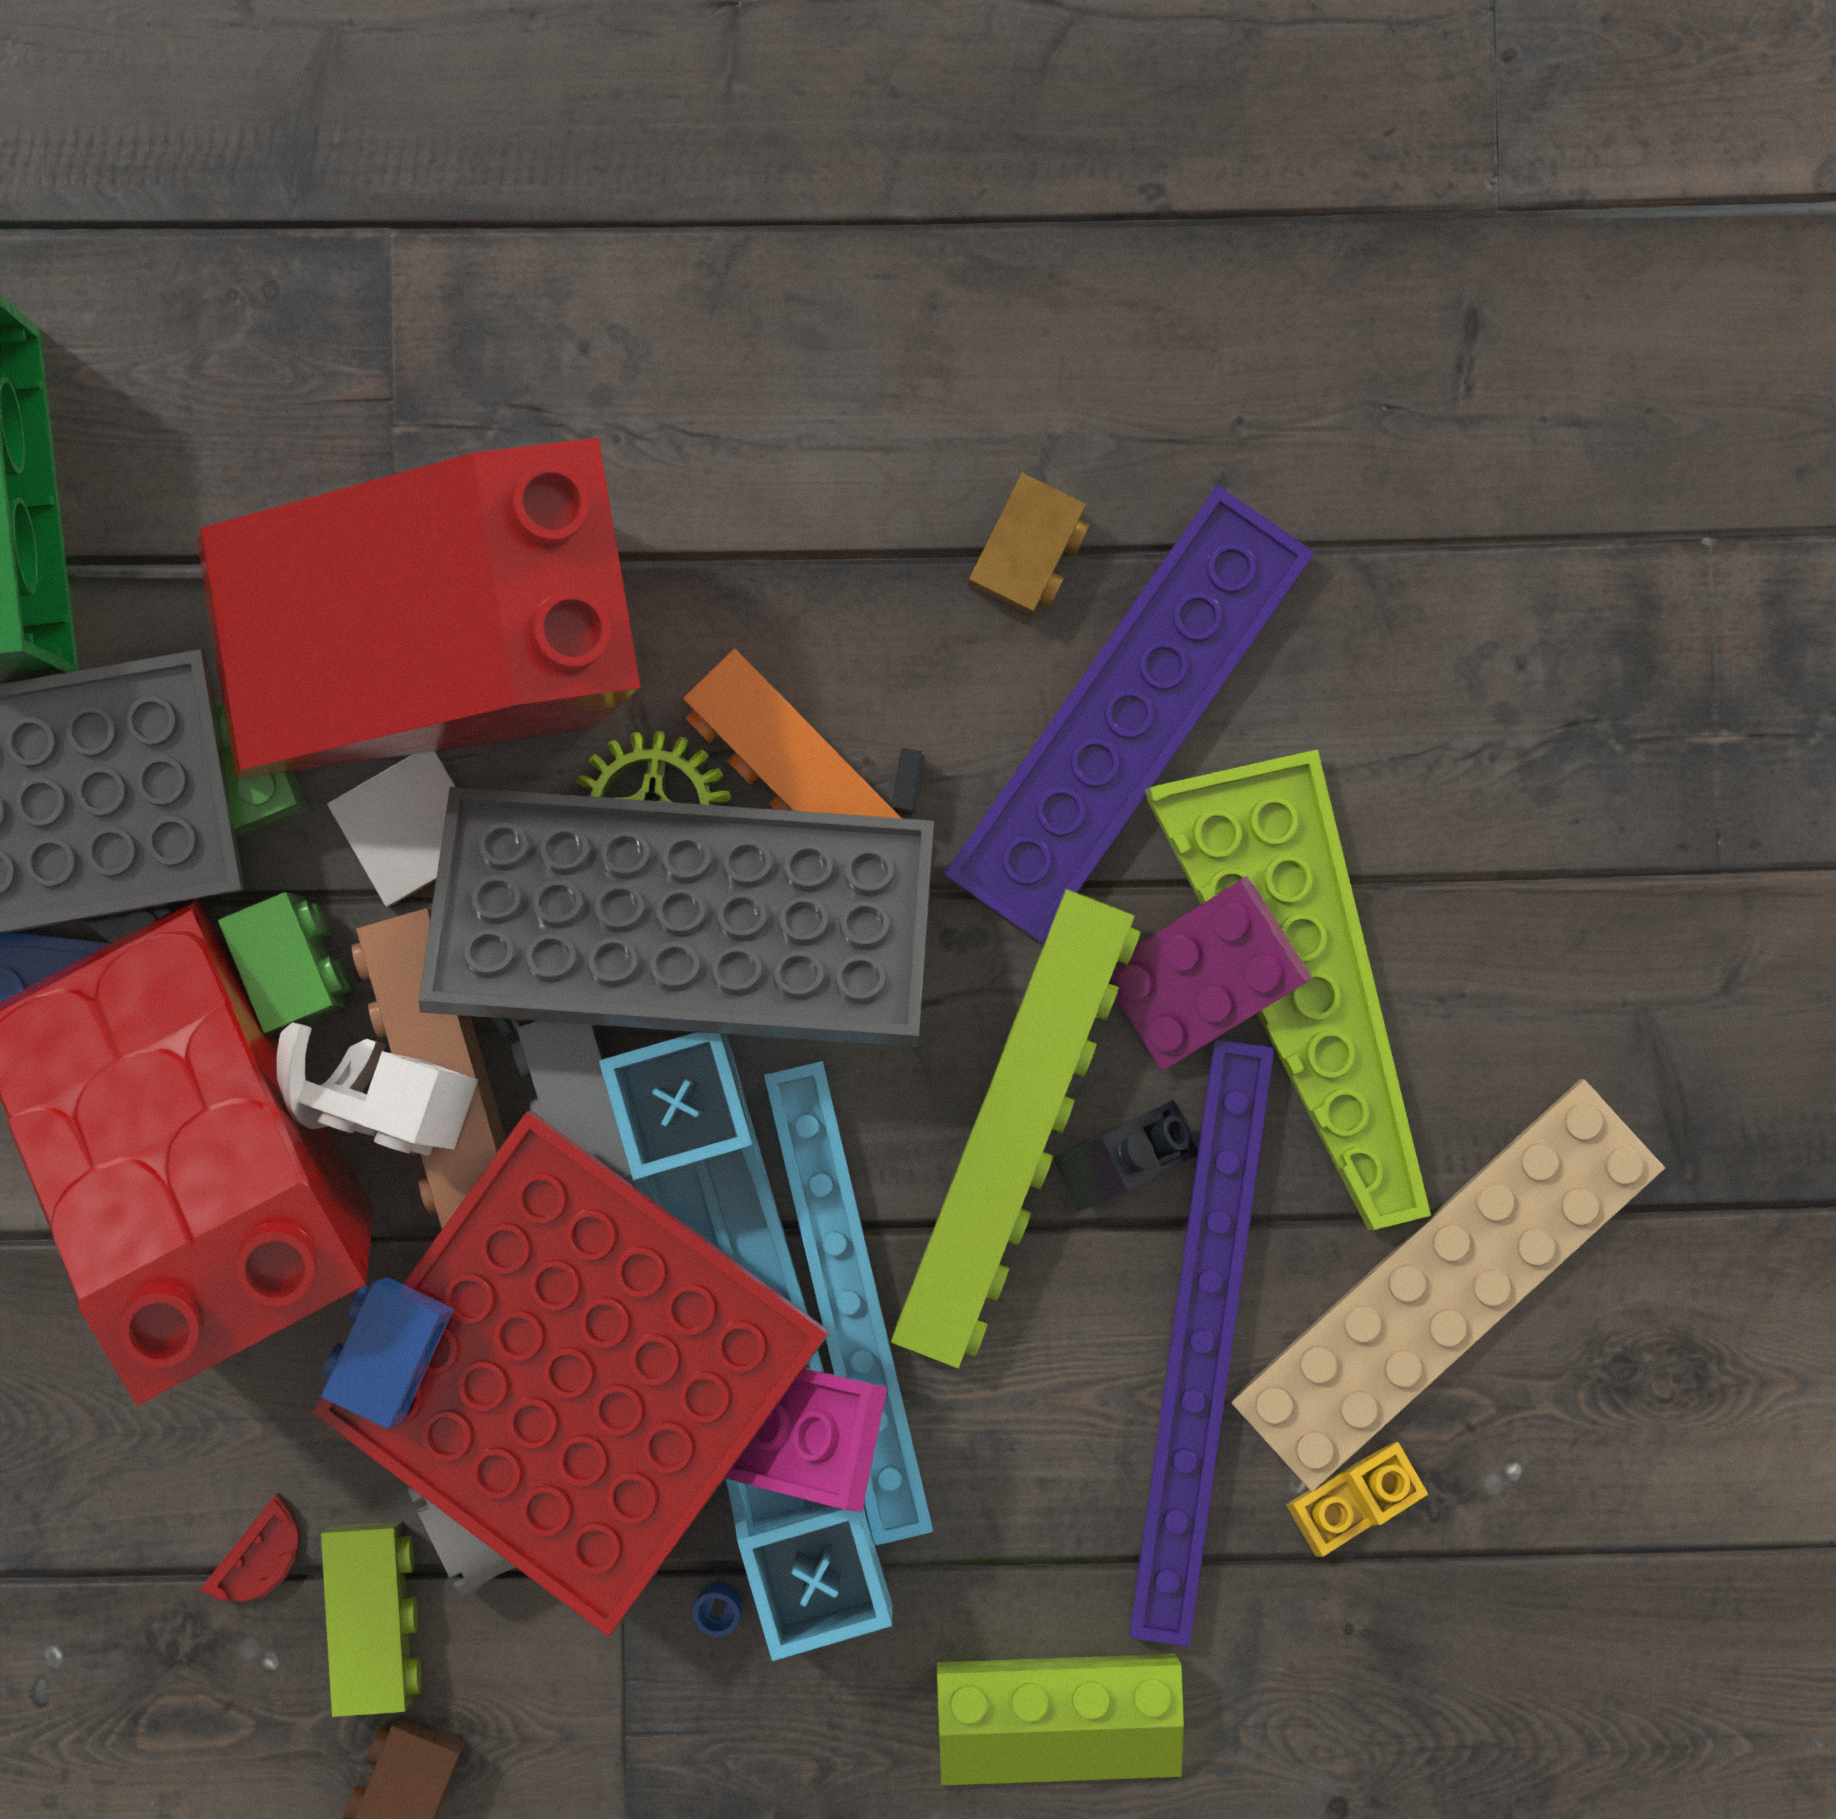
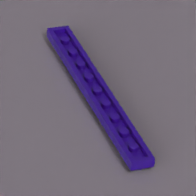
M1214 1039L1212 1043L1128 1631L1129 1638L1190 1646L1274 1048L1218 1039Z

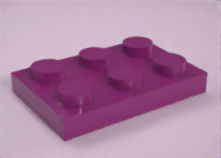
M1246 876L1135 946L1128 965L1117 961L1109 984L1119 987L1116 1000L1161 1071H1164L1311 980L1312 976L1253 883Z

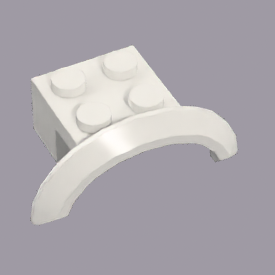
M292 1022L280 1033L277 1050V1081L286 1109L295 1122L309 1129L330 1126L350 1133L357 1131L375 1136L374 1142L405 1153L413 1151L430 1156L433 1147L455 1149L479 1079L425 1060L383 1052L386 1044L365 1039L349 1047L343 1060L331 1077L324 1084L317 1085L305 1080V1054L312 1028ZM373 1073H374V1076H373V1078H372V1081H371V1084H370L368 1093H367V1094L362 1093V1092L364 1091V1089L366 1088V1086L368 1085V1083H369V1081H370V1079H371V1077H372V1075H373Z

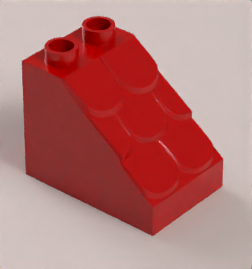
M199 900L190 901L0 1002V1100L8 1118L9 1131L55 1240L74 1290L78 1308L136 1406L366 1285L374 1207L329 1128H306L295 1122L286 1109L277 1081V1050L279 1041L275 1034H265L263 1032L239 971Z

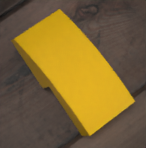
M1394 1442L1326 1479L1313 1492L1311 1490L1306 1491L1287 1503L1286 1506L1315 1556L1324 1557L1367 1528L1385 1523L1427 1496L1428 1492L1399 1442Z

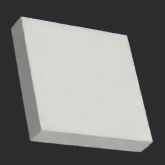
M436 751L412 754L327 803L383 903L388 908L436 881L449 788L457 787Z

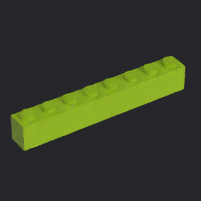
M1065 889L897 1321L891 1343L958 1369L964 1354L972 1357L976 1356L988 1325L978 1320L986 1298L996 1302L999 1298L1009 1272V1267L1000 1264L1008 1242L1015 1245L1020 1244L1031 1215L1030 1211L1021 1208L1030 1186L1041 1189L1053 1158L1052 1155L1043 1152L1051 1130L1063 1133L1075 1100L1065 1096L1073 1074L1085 1076L1097 1043L1087 1040L1095 1017L1104 1021L1107 1020L1119 987L1109 984L1117 961L1128 965L1141 931L1131 927L1135 917L1133 914Z

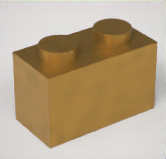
M1021 473L969 578L968 588L1031 619L1038 605L1049 610L1064 580V577L1054 572L1064 552L1073 556L1077 554L1091 525L1081 520L1086 504L1033 477Z

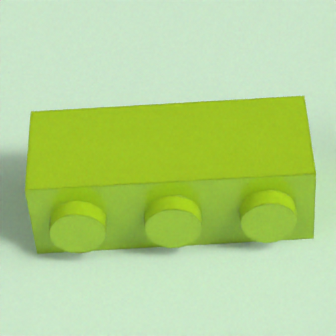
M402 1521L330 1526L321 1533L332 1717L405 1712L413 1702V1694H421L422 1689L420 1658H410L409 1634L417 1633L418 1631L417 1600L415 1596L407 1597L405 1573L414 1571L412 1536H403Z

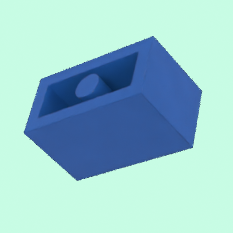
M389 1277L372 1282L370 1288L363 1286L355 1296L348 1312L347 1320L354 1322L347 1340L344 1345L338 1342L334 1346L324 1364L322 1377L328 1379V1382L321 1397L386 1429L402 1423L454 1308Z

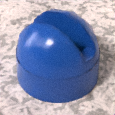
M717 1582L705 1587L696 1598L692 1609L693 1621L700 1631L709 1636H726L732 1633L738 1626L743 1611L742 1599L733 1587L731 1588L726 1584ZM717 1599L727 1602L721 1619L710 1615Z

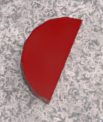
M279 1493L273 1496L200 1588V1591L219 1601H248L266 1596L288 1577L298 1558L300 1530L294 1511Z

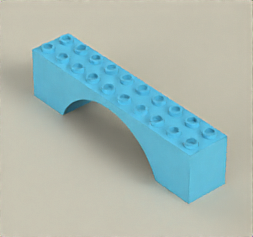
M695 1032L600 1060L601 1071L632 1178L637 1189L808 1315L727 1034ZM817 1350L805 1368L825 1373L819 1350ZM726 1479L737 1542L772 1661L892 1626L893 1605L876 1546H874L864 1505L862 1512L849 1511Z

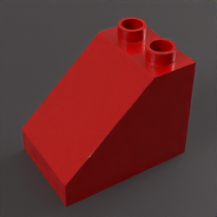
M599 437L474 452L208 525L200 529L197 546L235 779L588 730L596 726L641 688Z

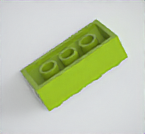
M1177 1654L937 1662L941 1786L1182 1777L1184 1733L1182 1668Z

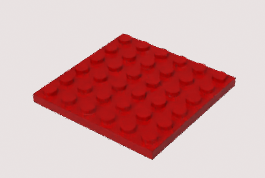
M527 1111L404 1282V1285L454 1308L404 1421L390 1429H386L324 1398H321L312 1413L609 1637L803 1371L830 1331L533 1111Z

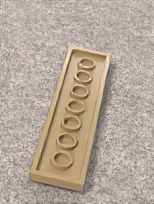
M1580 1079L1229 1401L1313 1492L1659 1175L1665 1167L1587 1081Z

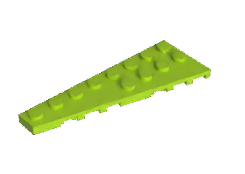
M1318 749L1149 787L1145 790L1148 803L1200 904H1203L1248 876L1312 976L1311 980L1259 1011L1257 1015L1367 1229L1376 1230L1431 1216Z

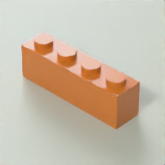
M735 648L683 698L692 710L685 717L686 721L709 744L718 736L734 752L726 761L750 786L760 779L776 795L768 803L772 809L901 818Z

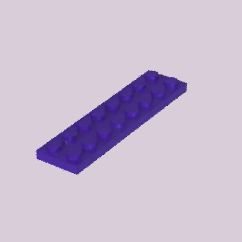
M1216 485L943 876L1041 944L1049 933L1065 889L1074 892L1079 891L1146 795L1145 790L1154 784L1315 552L1228 491Z

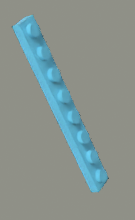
M821 1061L764 1075L819 1312L823 1327L830 1331L826 1337L834 1375L888 1387L864 1500L874 1546L933 1532V1526L824 1063Z

